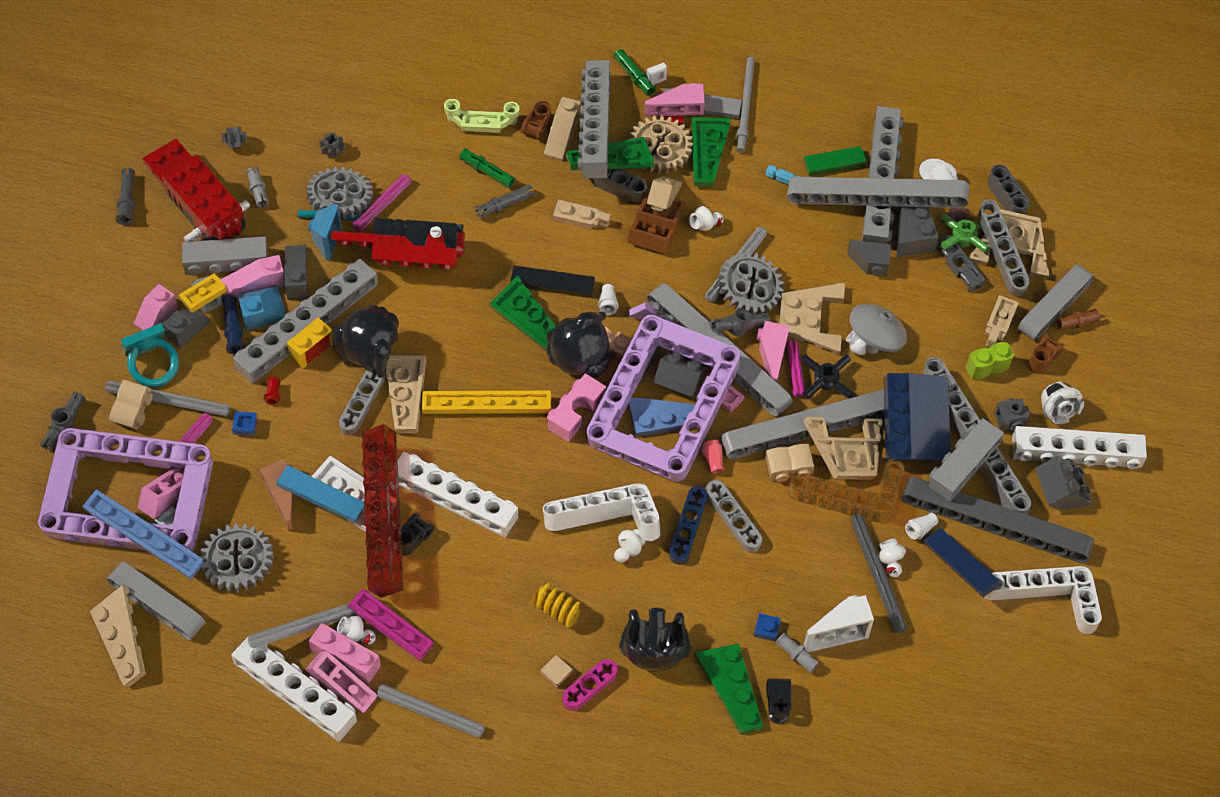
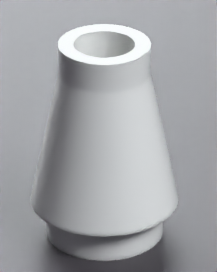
M605 284L602 287L598 308L600 311H604L606 315H612L617 311L619 304L614 286Z
M929 513L928 515L909 520L905 526L907 535L913 540L922 539L938 524V518L934 513Z

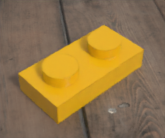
M214 273L179 294V297L189 311L193 313L226 293L227 288Z

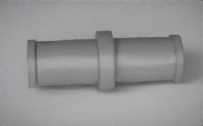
M251 167L246 171L250 181V192L254 195L256 206L261 208L260 202H262L263 207L269 204L265 192L266 185L261 179L259 168L254 167L255 172H253Z
M783 633L777 639L776 644L790 655V659L792 661L796 660L809 673L818 666L819 662L804 650L805 647L798 645L786 633Z

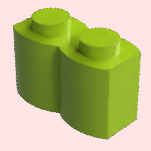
M1007 342L996 343L989 349H977L969 355L966 370L972 380H981L990 374L1003 373L1010 368L1014 353Z

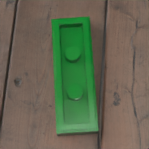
M861 146L804 156L803 160L809 176L866 166L867 163Z

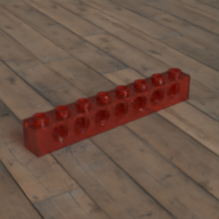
M385 424L362 432L368 591L381 598L404 590L396 432Z

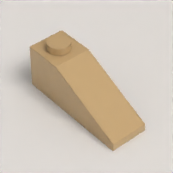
M566 97L561 98L547 140L544 157L563 161L581 117V101Z
M665 176L654 179L647 204L652 205L651 208L658 211L670 208L683 182Z

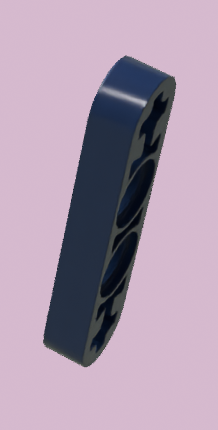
M695 486L689 490L670 547L669 558L678 565L686 563L689 559L707 503L708 493L701 486ZM699 494L701 498H699L696 506L694 505V499ZM688 512H695L698 517L695 520H689L685 515ZM683 530H687L691 533L692 536L688 539H684L679 535V533ZM681 544L683 545V551L680 557H678L676 553Z

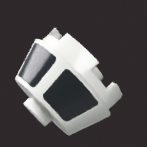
M1055 382L1049 385L1041 395L1043 413L1046 418L1052 420L1055 424L1069 423V418L1073 417L1076 413L1080 414L1084 407L1080 391L1065 382Z

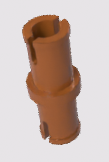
M1096 309L1085 312L1076 311L1072 315L1057 317L1056 324L1060 330L1075 326L1079 328L1087 323L1098 322L1100 314Z

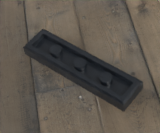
M513 266L511 281L518 275L528 289L592 298L595 277Z

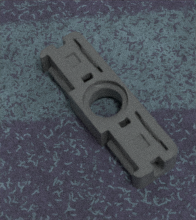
M947 235L939 239L936 249L938 248L946 258L945 263L955 276H960L968 287L967 291L973 292L976 287L978 289L981 288L985 279L957 243L946 250L941 247V243L952 236ZM957 260L963 261L965 266L958 267L954 262Z

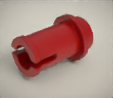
M277 377L267 378L264 400L269 405H276L281 400V395L279 394L281 381Z

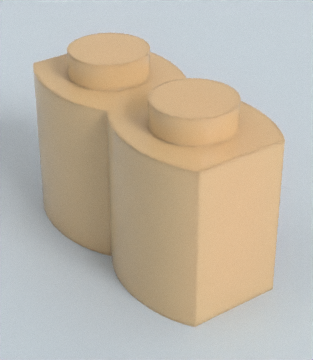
M123 379L116 401L111 409L109 420L137 430L145 421L144 409L152 401V389Z
M809 444L778 447L766 451L765 458L770 480L785 482L791 477L805 479L813 474L814 464Z

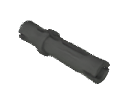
M528 184L499 198H491L489 202L476 206L475 212L484 210L477 214L479 219L494 212L499 213L503 208L533 197L534 190L525 193L533 189Z

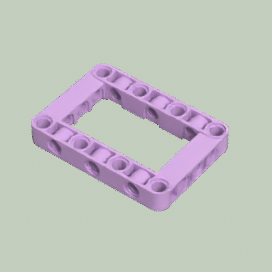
M656 315L644 317L587 428L589 445L594 449L672 481L679 482L684 480L739 369V350L734 346L677 325ZM650 327L656 328L654 331L647 330ZM657 346L713 367L710 376L706 377L697 396V403L692 413L689 412L675 448L669 451L655 447L651 442L646 443L638 440L631 434L628 436L616 431ZM730 357L734 360L729 362L724 359ZM632 362H637V363H639V364L636 365V366H631V365H629V364L632 363ZM709 393L717 394V396L715 397H709L707 395ZM615 397L621 398L618 402L612 401ZM691 429H698V430H699V432H698V433H695V434H694V433H691V432H689V431H690ZM596 433L603 434L600 438L593 437ZM674 465H680L682 467L680 470L672 469Z
M67 428L60 433L38 519V525L47 537L145 550L95 516L67 512L69 500H72L73 497L71 492L74 480H77L78 476L76 471L79 459L89 456L101 458L104 461L128 463V461L143 463L144 466L167 469L171 467L184 468L185 471L173 526L149 524L177 542L182 538H188L183 546L192 552L194 551L213 467V458L206 446ZM70 440H76L74 444L67 445ZM119 445L116 450H110L112 446ZM156 451H162L160 455L153 456ZM199 456H206L203 461H196ZM56 521L53 527L47 528L50 522ZM100 527L97 533H91L93 528Z

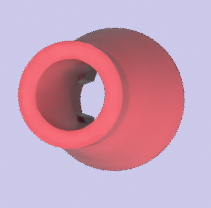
M710 440L703 443L701 451L710 467L711 473L722 472L724 470L722 445L719 444L718 440Z

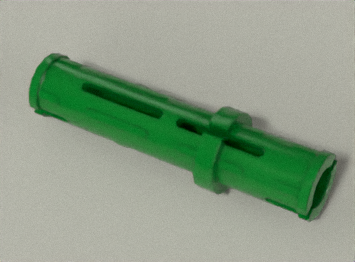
M619 49L614 53V58L630 75L633 83L639 86L646 96H651L656 91V87L648 80L647 74L637 67L623 49Z
M464 148L460 153L459 159L473 166L474 170L483 172L507 188H511L514 184V176L486 161L482 155L478 156L467 148Z

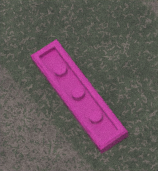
M363 588L348 605V608L419 662L434 645L431 639Z

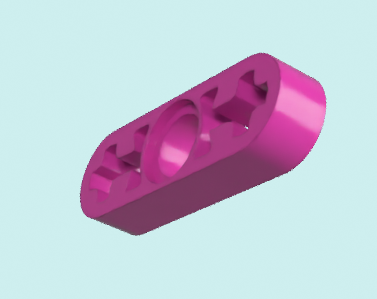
M604 659L568 687L563 693L562 702L564 707L570 711L580 709L614 681L618 670L616 663L610 659ZM603 668H611V674L605 673L602 675ZM587 680H593L597 686L593 690H588L583 684ZM579 694L576 703L574 701L568 702L569 696L575 697Z

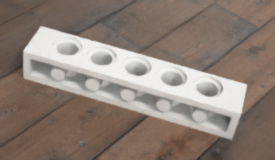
M1016 426L1012 435L1013 459L1021 461L1035 460L1045 463L1058 456L1072 463L1085 464L1087 466L1106 465L1107 467L1121 466L1136 469L1142 468L1147 458L1145 435Z
M403 452L390 471L391 482L506 538L518 519V507L509 500L504 501L493 492L478 488L473 482H465L459 479L456 474L441 470L434 463L424 462L415 454ZM415 473H422L419 476L413 475ZM440 482L439 485H433L432 483ZM453 491L460 492L459 494H451ZM473 500L479 501L476 504L470 503ZM491 510H497L498 512H497V513H490L489 511H491Z
M247 637L231 654L234 664L336 741L340 742L357 722L355 709L346 702L343 704L337 700L338 697L331 690L327 689L325 691L322 689L315 678L311 676L309 678L306 677L296 664L292 663L290 665L287 663L281 653L276 650L272 652L267 648V644L251 648ZM259 658L266 659L262 663H256V660ZM276 671H283L280 676L273 675ZM293 684L301 685L297 689L290 688ZM318 697L317 701L308 702L309 698ZM328 710L336 711L331 716L325 714Z

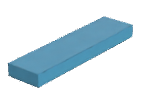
M289 465L286 466L277 481L276 486L353 523H356L366 506L365 502Z

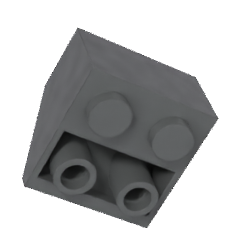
M670 351L660 359L653 383L693 397L697 394L709 366Z
M1056 456L1036 467L1048 506L1064 510L1088 506L1093 503L1090 497L1091 490L1086 485L1084 480L1085 473L1081 466Z

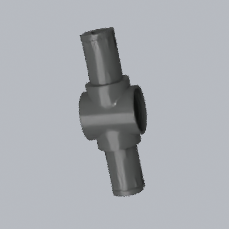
M736 309L733 315H729L726 318L712 319L710 321V328L713 329L714 333L728 331L734 336L741 337L746 334L747 330H752L754 327H763L765 321L770 322V318L767 316V313L752 315L745 309Z
M74 391L65 406L57 408L52 412V423L49 426L47 435L40 443L41 447L46 450L48 448V451H53L60 433L67 428H75L74 420L77 417L78 409L86 400L84 395Z

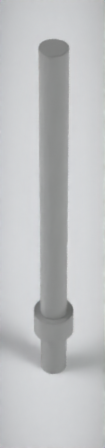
M748 57L746 64L740 127L737 130L736 137L738 140L737 151L739 153L745 152L746 141L749 136L747 127L755 62L753 57Z

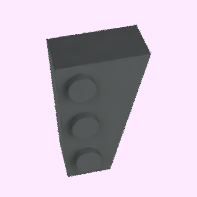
M899 206L896 257L935 251L939 236L929 207Z

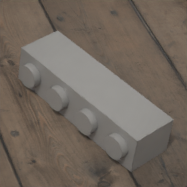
M266 237L182 242V263L185 275L227 271L236 272L258 259L268 257Z
M984 418L978 424L974 423L969 428L967 437L965 439L963 437L960 438L955 445L956 449L953 453L948 452L943 458V464L940 468L935 467L929 475V478H931L929 488L949 502L1002 441L1004 432Z

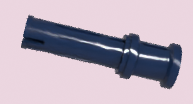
M226 294L222 297L226 329L224 331V336L227 339L226 351L229 354H236L239 350L245 349V344L242 342L243 330L238 323L236 297L232 295L231 300V294Z

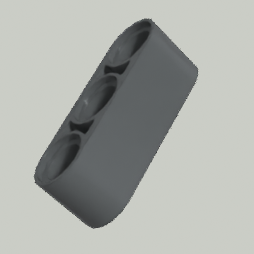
M999 164L993 166L987 184L1004 210L1026 215L1030 204L1029 198L1005 166Z
M608 169L607 178H593V183L596 187L633 204H641L647 194V183L645 180L621 169Z

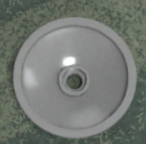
M868 303L857 305L851 311L849 316L851 327L858 337L868 345L881 351L896 352L901 350L906 344L907 333L904 325L888 309Z

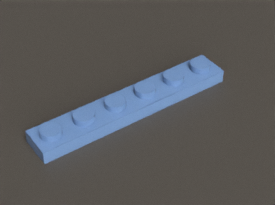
M97 489L82 506L85 511L190 580L205 563L203 558Z

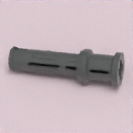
M126 168L122 170L120 199L117 201L118 213L115 219L121 225H130L134 222L132 212L135 208V202L132 198L135 171L131 168H128V174H126Z

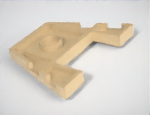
M1000 209L1018 253L1033 257L1029 275L1047 279L1049 270L1047 269V257L1044 251L1041 219ZM996 227L991 228L994 232H1000ZM984 234L981 240L989 246V243ZM999 246L1002 250H1008L1006 246ZM976 247L969 259L972 263L987 266L990 250L984 253Z
M845 283L782 293L779 324L790 326L788 336L802 342L804 340L815 344V347L819 349L825 348L832 351V354L840 356L842 335L820 333L822 301L843 303Z
M806 417L804 419V424L834 479L873 480L877 476L878 443L881 439L879 432L882 426V418H864L861 421L864 438L829 437L824 417Z

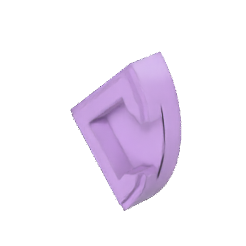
M646 302L629 310L630 317L640 320L648 315H659V311Z

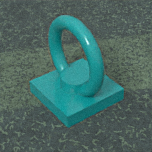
M161 323L121 339L122 350L125 356L128 355L127 367L129 373L139 384L153 388L161 387L169 383L177 374L179 357L175 348L165 340V330ZM158 346L168 353L171 361L170 368L163 377L149 379L139 373L136 367V358L138 354L149 352Z

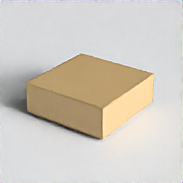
M557 655L540 670V674L555 687H558L573 672V669Z

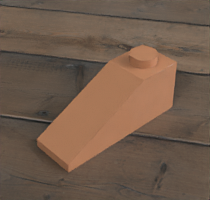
M281 459L261 468L260 473L288 531L293 530L295 494L276 486L279 477L287 466L285 460Z

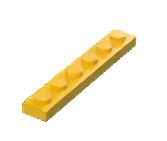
M551 390L422 391V414L549 413L551 411Z

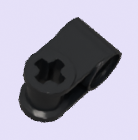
M414 513L395 533L396 552L402 556L413 553L422 542L431 536L435 528L434 525L426 523L420 518V514ZM403 540L409 541L408 543H401Z
M767 678L766 695L769 718L775 724H783L788 720L791 710V679Z

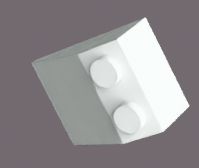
M866 595L848 597L807 630L804 650L808 653L869 638L874 618Z

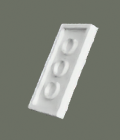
M329 456L312 475L313 478L366 503L356 523H351L372 537L400 505L399 500L332 456Z

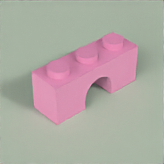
M584 374L581 379H577L569 394L563 395L559 406L549 412L547 416L548 430L569 442L581 428V416L575 413L574 410L579 407H585L594 412L606 392V386L587 374Z
M323 623L320 624L309 640L312 653L318 655L319 652L327 650L366 684L371 682L381 667L378 654Z

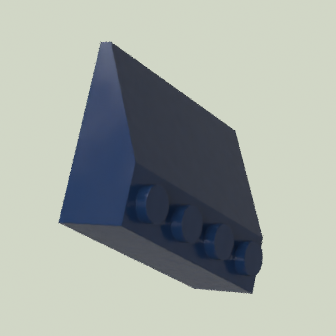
M887 373L883 378L886 463L942 462L948 452L951 453L948 377L912 373Z

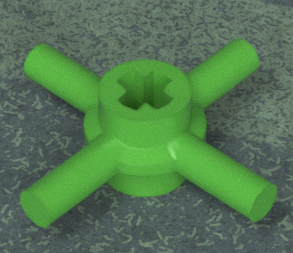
M947 214L941 216L940 220L953 229V236L941 243V247L944 250L956 243L961 247H968L973 244L984 253L990 250V246L977 237V231L982 228L979 221L974 223L970 220H961L957 223Z

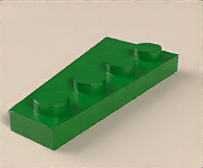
M692 117L694 186L714 187L731 118Z
M639 137L608 143V169L654 168V160L645 138ZM579 149L567 151L566 158L570 169L578 170V158H582L579 157Z
M517 275L490 303V307L546 351L548 344L546 335L556 325L546 315L544 309L537 303L532 293L525 287Z
M739 643L695 652L696 660L704 669L707 679L711 681L717 696L725 705L726 711L738 732L745 734L762 730L763 724Z

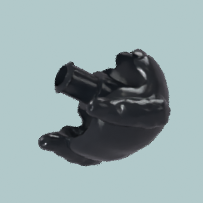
M371 305L368 308L358 309L351 313L344 323L336 327L332 333L334 346L343 359V363L350 365L352 362L363 367L375 368L377 376L383 378L386 375V366L391 354L392 345L398 341L399 320L394 313L388 312L385 307H378L377 305Z
M604 311L581 313L578 317L563 319L554 329H551L546 335L548 343L546 353L551 364L558 366L563 372L568 374H587L592 378L599 377L615 357V354L609 351L608 334L602 324L603 320L607 317Z
M663 608L649 609V621L641 620L636 609L630 610L629 620L619 643L622 654L628 657L635 666L643 670L664 671L676 666L683 658H687L692 649L682 612L675 614L673 622L665 623L666 610Z

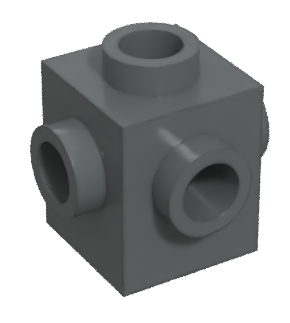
M1011 398L998 402L994 415L999 430L1011 429L1014 431L1016 426L1025 427L1027 419L1030 417L1029 408L1024 405L1023 399L1015 400Z

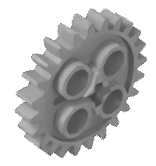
M334 166L333 171H330L328 168H326L325 173L318 171V176L313 175V180H309V185H307V200H309V205H313V210L319 209L320 211L333 204H337L343 219H346V215H350L353 218L354 213L361 215V210H367V206L371 205L373 198L370 180H366L365 175L360 176V171L352 173V168L345 171L343 166L341 170Z
M739 252L737 257L732 255L730 260L727 259L719 270L720 273L717 278L720 281L717 286L722 287L719 291L720 294H726L723 301H731L729 307L735 305L736 309H745L750 311L752 315H755L756 312L758 314L764 313V311L768 313L772 308H775L778 304L777 302L782 298L780 295L784 291L781 288L784 282L779 281L782 274L775 273L778 267L772 268V261L766 263L765 256L759 259L758 253L751 257L750 252H747L745 256Z
M235 523L234 529H230L229 525H226V531L224 532L219 528L217 529L219 535L210 534L212 541H205L206 548L201 549L203 555L201 558L205 561L201 568L205 572V578L210 579L211 585L217 583L219 590L226 586L227 592H230L232 587H235L236 592L239 593L240 587H244L248 591L249 584L257 587L256 580L258 579L263 582L262 574H270L267 567H273L271 560L274 559L273 552H271L273 548L271 544H268V537H263L262 530L256 533L255 526L248 530L247 524L239 528L238 524ZM235 541H239V542H238V551H239V555H238L239 574H238V575H235V573H236V565H235V561H234V560H236ZM252 545L251 548L244 549L245 546ZM223 547H230L228 550H221ZM247 565H253L250 569H244ZM223 567H230V569L226 571L221 570Z

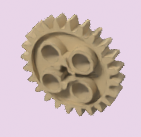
M661 115L660 120H657L653 116L652 121L645 118V124L639 121L638 127L634 126L633 132H630L629 139L644 137L651 155L655 154L652 156L654 168H650V172L657 169L658 174H660L661 170L664 169L668 173L669 168L676 171L677 166L682 168L683 162L687 163L688 158L691 157L693 148L692 136H689V130H684V124L678 126L679 120L671 122V117L664 120L663 115Z

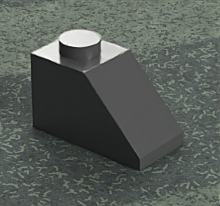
M850 240L847 255L866 274L887 276L890 263V244Z
M184 309L173 313L162 323V326L165 330V337L181 349L211 321L198 310L191 313L189 309Z

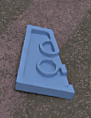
M632 397L628 406L636 437L681 430L689 412L692 413L695 404Z

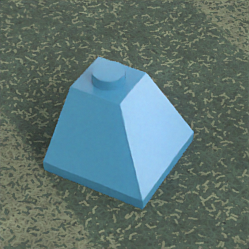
M337 204L317 211L314 219H311L309 223L312 240L327 261L331 260L337 241L331 239L332 231L341 232L342 229L339 205Z
M278 285L237 294L246 330L278 323L286 315Z

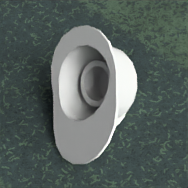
M940 159L925 160L919 167V173L923 179L958 180L956 169L951 164Z

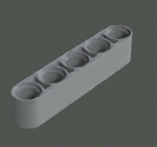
M985 200L978 212L979 222L1009 293L1016 297L1021 296L1029 285V277L998 204L994 200ZM988 209L992 211L993 214H986L984 210ZM996 227L1000 232H994L991 228ZM999 246H1006L1008 250H1001ZM1006 264H1013L1015 269L1008 268ZM1014 282L1022 283L1023 287H1017Z
M1076 264L1023 318L1018 326V330L1036 341L1056 321L1057 317L1084 292L1093 281L1095 275L1079 264Z
M121 562L107 577V581L116 590L122 585L128 586L130 594L127 597L187 640H191L206 623L197 612L125 562Z

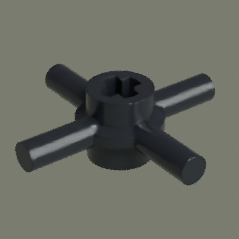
M806 354L801 358V361L815 372V382L803 392V396L806 399H810L820 388L830 390L833 387L847 399L853 396L854 393L839 381V371L851 361L849 355L845 354L834 365L824 363L821 366Z

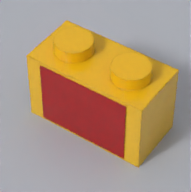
M319 317L286 342L289 356L302 368L306 367L334 344L332 329Z

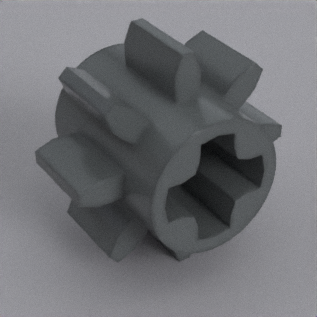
M241 127L226 128V133H222V143H227L228 148L243 147V141H247L246 132H241Z
M335 133L325 134L324 140L319 141L321 153L326 154L329 158L339 157L340 151H345L343 137H338Z

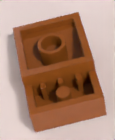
M648 191L630 228L628 243L667 254L679 226L686 202L674 199L670 208L663 209V211L654 210L651 208L652 205L647 204L650 193Z

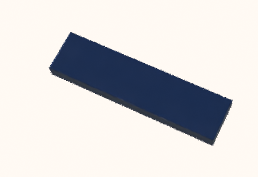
M942 528L924 540L925 545L983 598L1000 585L999 579Z

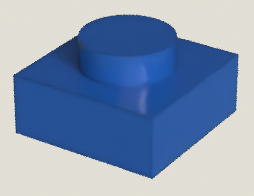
M235 411L232 427L233 434L255 436L257 413Z
M759 613L754 637L776 642L781 618Z

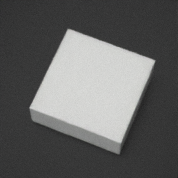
M664 62L647 69L648 80L653 85L666 80L667 66Z

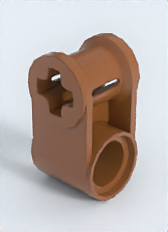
M539 101L534 105L522 124L521 133L533 135L537 140L542 139L552 121L551 105L547 101Z
M1046 333L1031 355L1028 363L1029 369L1037 374L1044 373L1051 363L1058 358L1065 344H1059Z

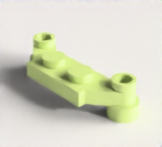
M448 99L444 103L447 119L460 126L461 131L501 133V129L517 123L520 113L519 105L516 102L506 103L503 112L461 110L460 103L456 99Z

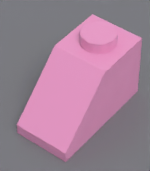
M158 284L144 298L134 321V326L140 330H145L157 324H162L178 309L175 294Z

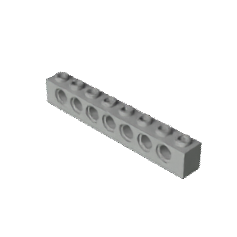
M610 60L586 61V69H582V79L585 81H582L581 105L584 106H581L580 111L581 118L584 119H580V131L583 132H579V141L583 145H579V157L582 158H578V170H582L583 178H607Z
M877 106L868 178L894 179V176L898 175L899 165L895 163L896 160L899 161L900 149L897 148V144L900 145L902 133H899L904 117H900L901 109ZM865 206L862 241L887 244V241L891 242L893 230L889 229V225H893L894 213H891V208L894 209L895 206Z
M361 259L348 265L345 271L334 276L327 285L320 287L309 299L303 300L295 310L288 312L277 324L271 325L263 335L256 337L245 349L239 350L233 357L235 369L251 384L256 382L289 356L286 342L319 317L328 325L378 285L377 273Z

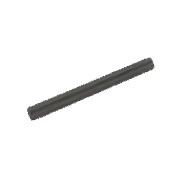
M853 515L851 523L894 631L896 633L904 632L907 625L863 515Z

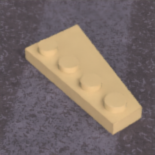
M425 355L389 357L386 374L396 433H418L427 362Z
M122 585L90 610V613L123 686L130 687L143 677L146 672L141 648L137 646L136 635L138 633L132 621V604L128 602L129 588Z

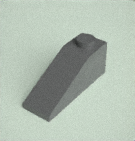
M306 245L285 246L284 273L287 300L308 298Z

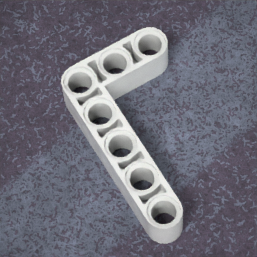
M632 484L551 501L543 506L545 528L550 531H558L633 515L642 539L653 541L660 537L659 514L649 489L644 484Z
M1083 566L995 572L992 574L999 579L1000 585L984 597L988 600L1070 595L1077 628L1084 634L1094 633L1102 619L1093 575L1088 568ZM1076 578H1080V579H1082L1084 582H1080V581H1078ZM1054 580H1059L1062 584L1056 583ZM1032 581H1036L1040 585H1035ZM1010 583H1015L1019 587H1014ZM1081 598L1086 599L1088 603L1082 601ZM1085 618L1092 620L1093 623L1087 622Z

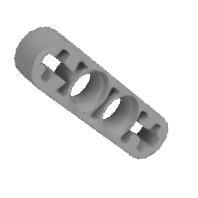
M375 368L366 369L340 417V430L345 435H353L359 430L386 380V375L383 378H379L376 375L374 378L375 382L372 381L373 373H376ZM369 386L373 388V391L370 394H364L362 389ZM360 403L364 405V408L361 411H355L353 406ZM351 416H353V425H349L348 427H346L345 423L349 424L351 421Z
M719 480L710 481L706 486L707 499L743 549L751 553L757 552L762 544L761 534L725 484ZM713 488L715 490H720L719 496L716 492L712 493ZM731 504L734 509L731 512H726L722 509V505ZM741 520L745 522L746 526L738 529L734 526V522ZM748 536L751 540L756 539V544L748 543Z

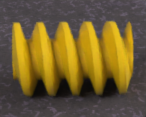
M550 582L541 586L534 594L531 604H536V607L540 610L543 609L545 614L551 613V618H558L560 624L566 623V628L572 627L580 615V602L577 601L572 605L573 597L570 596L565 600L566 592L564 591L557 595L558 587L549 590Z

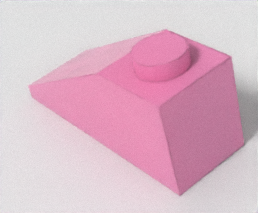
M683 84L645 101L644 116L703 115L705 104L703 84Z
M279 255L258 259L221 279L227 288V292L224 295L231 294V297L232 295L237 296V294L278 285V287L285 286V277Z
M765 321L763 329L759 328L757 340L760 341L759 350L766 373L777 382L790 326Z
M174 467L142 487L137 508L153 519L169 510L179 498L185 469Z
M327 650L319 652L305 669L323 686L361 713H364L378 696Z

